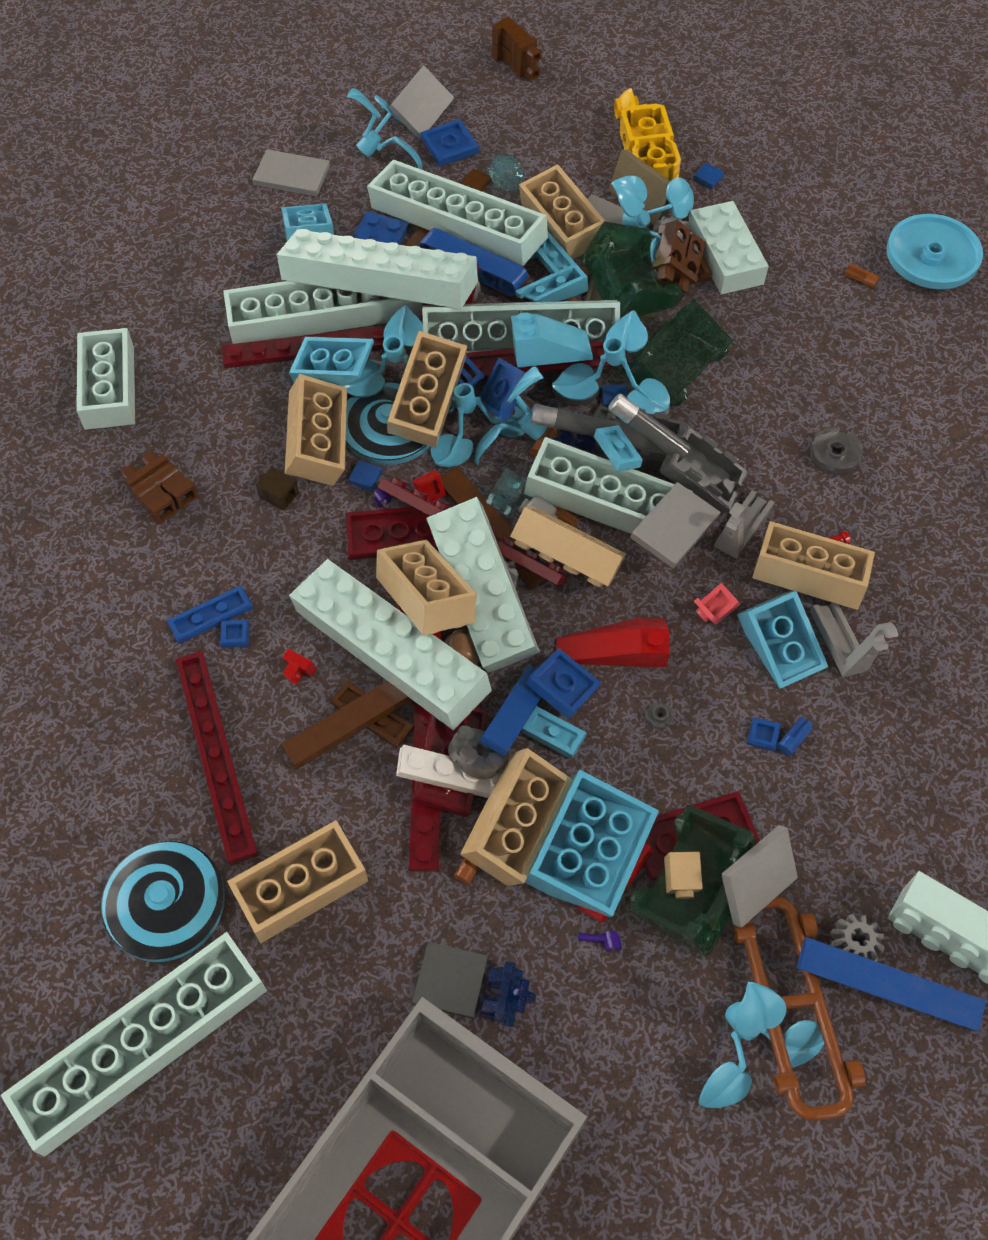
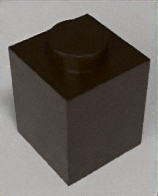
M272 466L266 473L259 476L256 483L259 497L283 511L299 494L296 479Z

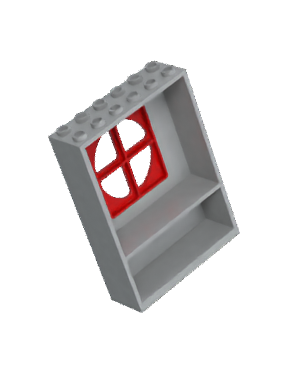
M421 997L246 1240H344V1219L349 1203L353 1199L361 1200L386 1220L387 1228L379 1240H394L400 1234L405 1235L410 1240H431L410 1223V1215L435 1180H441L447 1186L452 1199L453 1224L449 1240H512L580 1133L587 1116L428 1000ZM401 1161H411L422 1165L424 1168L423 1176L398 1210L391 1209L365 1187L366 1179L386 1165Z

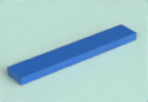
M805 937L796 968L979 1032L987 1000Z

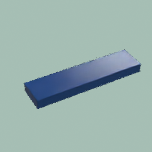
M530 664L480 740V743L503 757L506 756L541 699L540 695L525 684L528 678L537 670V668Z

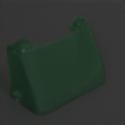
M604 221L584 254L585 266L602 300H617L620 302V319L633 310L639 317L676 307L685 295L678 284L669 283L663 289L662 285L656 281L657 276L648 261L650 246L653 240L649 229Z
M693 298L676 312L627 364L638 386L647 378L658 380L669 393L670 406L676 404L678 407L689 397L686 394L689 390L688 387L713 360L717 359L720 361L729 353L727 348L733 342V339ZM623 367L619 373L630 382Z
M687 805L684 812L680 813L674 822V829L679 840L672 852H700L702 890L694 893V898L676 899L675 894H666L664 865L652 888L645 886L633 893L629 909L634 915L694 952L707 957L713 951L731 918L722 873L753 848L757 842L751 831Z

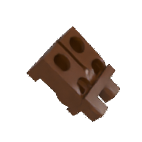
M509 16L493 24L491 57L495 61L502 59L519 78L526 76L532 81L539 77L540 68L536 66V63L541 59L542 51L537 48V38L534 36L530 37L529 33Z
M678 220L659 225L658 234L661 236V243L656 252V261H653L652 268L658 272L656 281L662 285L673 283L672 293L676 296L687 294L689 285L697 283V274L706 243L694 232H690L691 230Z
M150 451L141 459L144 465L142 468L137 470L133 465H129L121 471L129 492L158 525L177 512L176 506L182 509L199 497L195 484L189 478L186 479L168 461L164 454L158 456L153 451ZM189 493L186 499L180 500L183 495ZM168 507L167 511L164 514H158L160 511Z

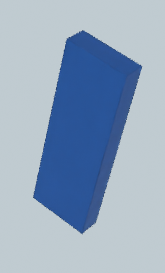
M240 585L166 621L178 644L220 625L221 621H229L252 610L253 606Z

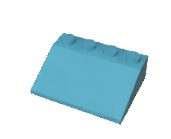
M579 769L573 778V782L525 883L549 896L582 906L608 917H613L659 810Z

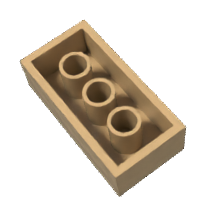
M558 164L519 184L523 207L547 215V231L572 259L607 241L606 221Z
M418 331L387 421V433L434 448L437 447L454 396L453 391L458 384L466 360L467 345Z
M299 374L289 391L285 474L334 486L345 470L346 387Z
M534 506L524 507L510 536L516 539L515 544L526 550L534 548L540 551L539 556L551 563L554 561L563 563V569L574 575H578L580 572L587 575V581L600 588L603 585L609 586L612 583L626 556V553Z
M770 521L752 578L858 610L868 588L875 552Z
M428 540L377 550L376 578L423 635L435 634L439 631L460 628L464 625L475 623L477 594Z
M528 748L511 753L460 855L507 886L525 883L573 779Z
M335 820L227 882L261 944L368 882L364 866Z

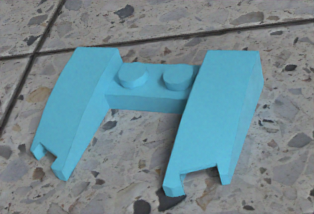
M548 232V238L530 259L537 257L551 274L515 292L518 298L525 297L533 302H558L587 292L588 277Z

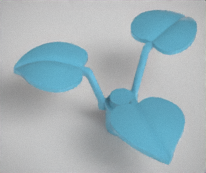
M352 88L347 97L359 101L372 113V118L366 131L363 133L362 139L356 144L359 150L367 157H370L376 149L380 151L383 147L394 142L403 147L413 157L418 168L422 170V161L419 155L402 139L394 136L380 143L382 138L378 135V132L391 115L399 123H402L389 110L388 107L390 105L380 96H374L375 100L381 105V108L388 111V113L375 131L371 130L376 117L380 118L381 114L362 92Z
M637 176L618 178L611 184L617 193L619 203L624 211L622 217L623 226L627 230L636 229L637 233H645L656 237L652 240L650 246L653 264V261H656V252L660 247L661 236L656 232L644 229L650 222V215L672 208L675 218L682 219L687 217L694 204L692 189L684 179L674 178L668 183L666 189L667 200L670 204L645 211L643 202L647 198V188L642 179Z
M407 305L401 307L391 317L384 329L383 347L385 353L381 356L380 368L378 369L374 361L367 359L360 378L342 386L347 388V394L361 398L378 394L385 386V379L381 373L385 369L387 360L393 363H399L404 360L406 364L408 363L409 358L404 346H414L418 331L423 332V324Z
M634 310L619 319L608 331L603 345L605 354L600 356L601 361L595 374L589 365L578 363L565 369L559 378L552 383L553 389L561 396L575 401L586 400L598 392L599 387L596 379L600 377L605 362L612 366L622 364L632 387L635 389L628 395L630 401L641 409H645V412L649 414H655V412L663 413L670 406L669 393L661 382L647 378L638 386L627 364L625 351L629 353L637 352L648 341L646 327Z
M533 366L525 372L526 374L520 379L508 398L509 403L516 399L515 404L523 412V415L517 422L520 428L503 422L499 425L495 424L481 438L476 447L475 463L479 465L481 455L503 429L517 432L521 436L526 433L535 441L546 431V426L531 423L532 411L519 396L530 385L544 378L537 367Z
M457 384L453 391L454 396L448 413L455 408L458 409V436L456 437L452 434L440 436L437 447H431V456L435 464L440 467H453L469 459L473 452V443L469 439L462 438L463 414L472 413L476 405L479 406L492 424L497 425L503 422L520 428L517 422L523 415V412L515 406V414L510 416L507 421L497 416L493 418L482 404L481 398L475 397L474 388L471 384ZM503 429L499 433L505 437L520 436L517 432Z
M748 982L742 1001L732 1004L726 1010L725 1018L734 1030L731 1033V1037L735 1042L739 1064L737 1066L733 1062H727L711 1074L700 1094L698 1102L700 1106L702 1105L707 1108L726 1107L741 1101L748 1094L752 1078L747 1072H744L746 1062L740 1039L750 1041L755 1039L759 1033L764 1034L770 1039L767 1029L778 1026L786 1015L785 1002L770 988L758 983ZM799 1021L792 1025L784 1035L792 1068L811 1060L824 1045L819 1024L814 1021Z

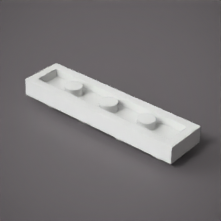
M403 745L399 751L396 776L489 798L501 772L499 774L495 773L493 778L478 779L462 771L464 766L458 761L454 764L450 756Z

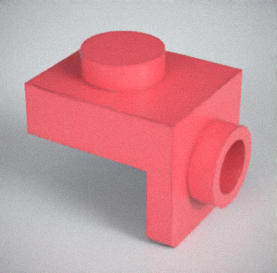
M722 583L702 600L699 598L694 600L699 607L695 610L706 623L711 620L715 625L724 620L741 605Z

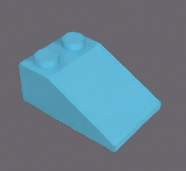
M326 203L281 208L286 241L291 238L297 229H307L318 233L327 232L334 235L333 223Z
M521 313L517 316H511L517 368L593 360L587 331L538 314Z
M305 337L289 374L293 382L296 381L299 374L339 386L346 385L360 378L374 341L373 339Z
M797 591L783 593L737 614L744 633L779 689L828 667Z

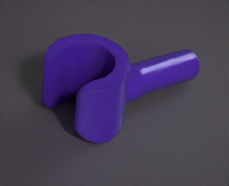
M380 488L375 490L374 497L378 507L383 506L382 500L385 504L391 502L390 494Z
M607 931L598 935L578 934V940L604 942L606 952H612V948H616V951L622 950L620 935L616 931Z

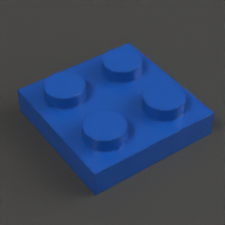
M460 119L421 132L422 142L439 167L479 154L478 144Z
M367 211L353 238L373 239L377 242H393L400 245L409 229V222Z
M498 358L480 395L481 402L485 408L497 417L507 421L510 414L514 411L517 401L514 399L509 403L508 398L526 373L511 363Z
M558 648L528 678L525 684L566 718L570 719L602 683Z

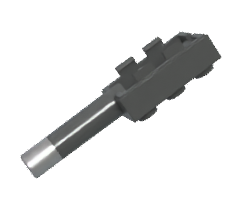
M618 394L609 405V411L667 454L659 470L661 474L675 484L678 482L685 488L693 491L695 495L720 511V515L731 509L737 496L734 490L741 487L747 474V470L736 463L738 459L727 450L722 452L717 448L718 443L707 435L702 437L689 426L676 435L623 394Z
M535 404L531 415L532 424L594 437L595 431L598 428L619 425L643 459L641 467L659 471L667 456L665 452L611 411H608L606 419L539 404ZM658 412L649 414L676 435L684 429L685 421L672 419L670 415ZM602 450L601 457L609 460L605 452Z

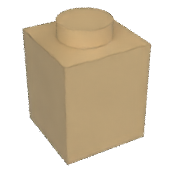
M669 852L664 857L666 894H675L676 899L694 898V893L702 890L700 852Z

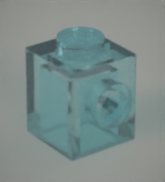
M496 153L487 170L496 188L502 190L517 189L524 175V171L516 156L510 154Z
M506 468L492 489L486 503L509 515L523 492L527 480Z

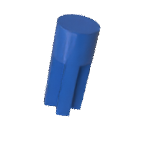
M800 717L777 744V749L790 757L812 731V722L810 720L806 721L804 717Z

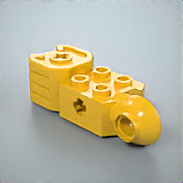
M632 89L625 90L620 98L614 99V113L616 119H620V136L624 150L627 149L669 181L679 178L681 158L677 145L673 142L674 134L665 106L660 104L639 105L638 97L634 96Z

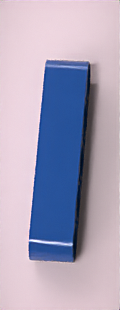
M432 228L418 244L420 248L440 249L444 252L465 253L470 256H476L477 263L480 265L478 272L479 283L509 296H514L516 294L515 291L520 289L528 278L527 271L521 265L438 228Z

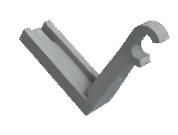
M753 490L743 504L736 502L729 512L732 516L714 547L736 559L749 543L775 503L770 500L766 505L767 501L757 497L752 506L749 507L757 493Z
M831 602L829 606L819 607V605H813L810 610L842 677L867 671L871 667L878 652L888 649V643L884 639V634L886 638L898 637V631L893 623L878 624L871 634L859 645L839 604Z

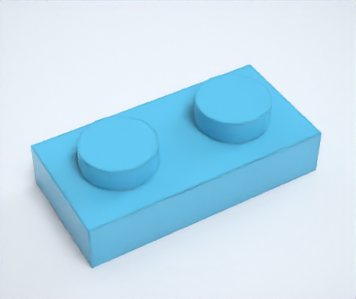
M619 425L596 429L594 438L617 472L641 467L643 459Z
M537 706L522 728L523 734L571 760L586 737L585 731Z

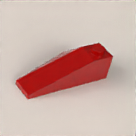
M637 617L556 638V650L559 648L581 665L666 668L670 654L669 628L665 618Z

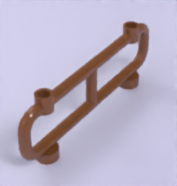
M777 896L763 909L778 908L784 912L799 958L805 937H817L818 930L815 916L813 913L798 915L790 901ZM749 921L742 928L734 925V940L736 944L744 943L754 982L769 988L756 942V931L753 923ZM802 970L809 993L783 996L781 998L786 1004V1010L813 1006L839 1090L840 1099L837 1103L821 1106H808L801 1100L796 1073L793 1072L780 1024L768 1029L780 1074H774V1087L777 1095L786 1094L791 1109L801 1118L812 1121L838 1118L845 1115L852 1107L854 1101L852 1089L865 1087L864 1069L859 1060L843 1061L818 977L815 974Z

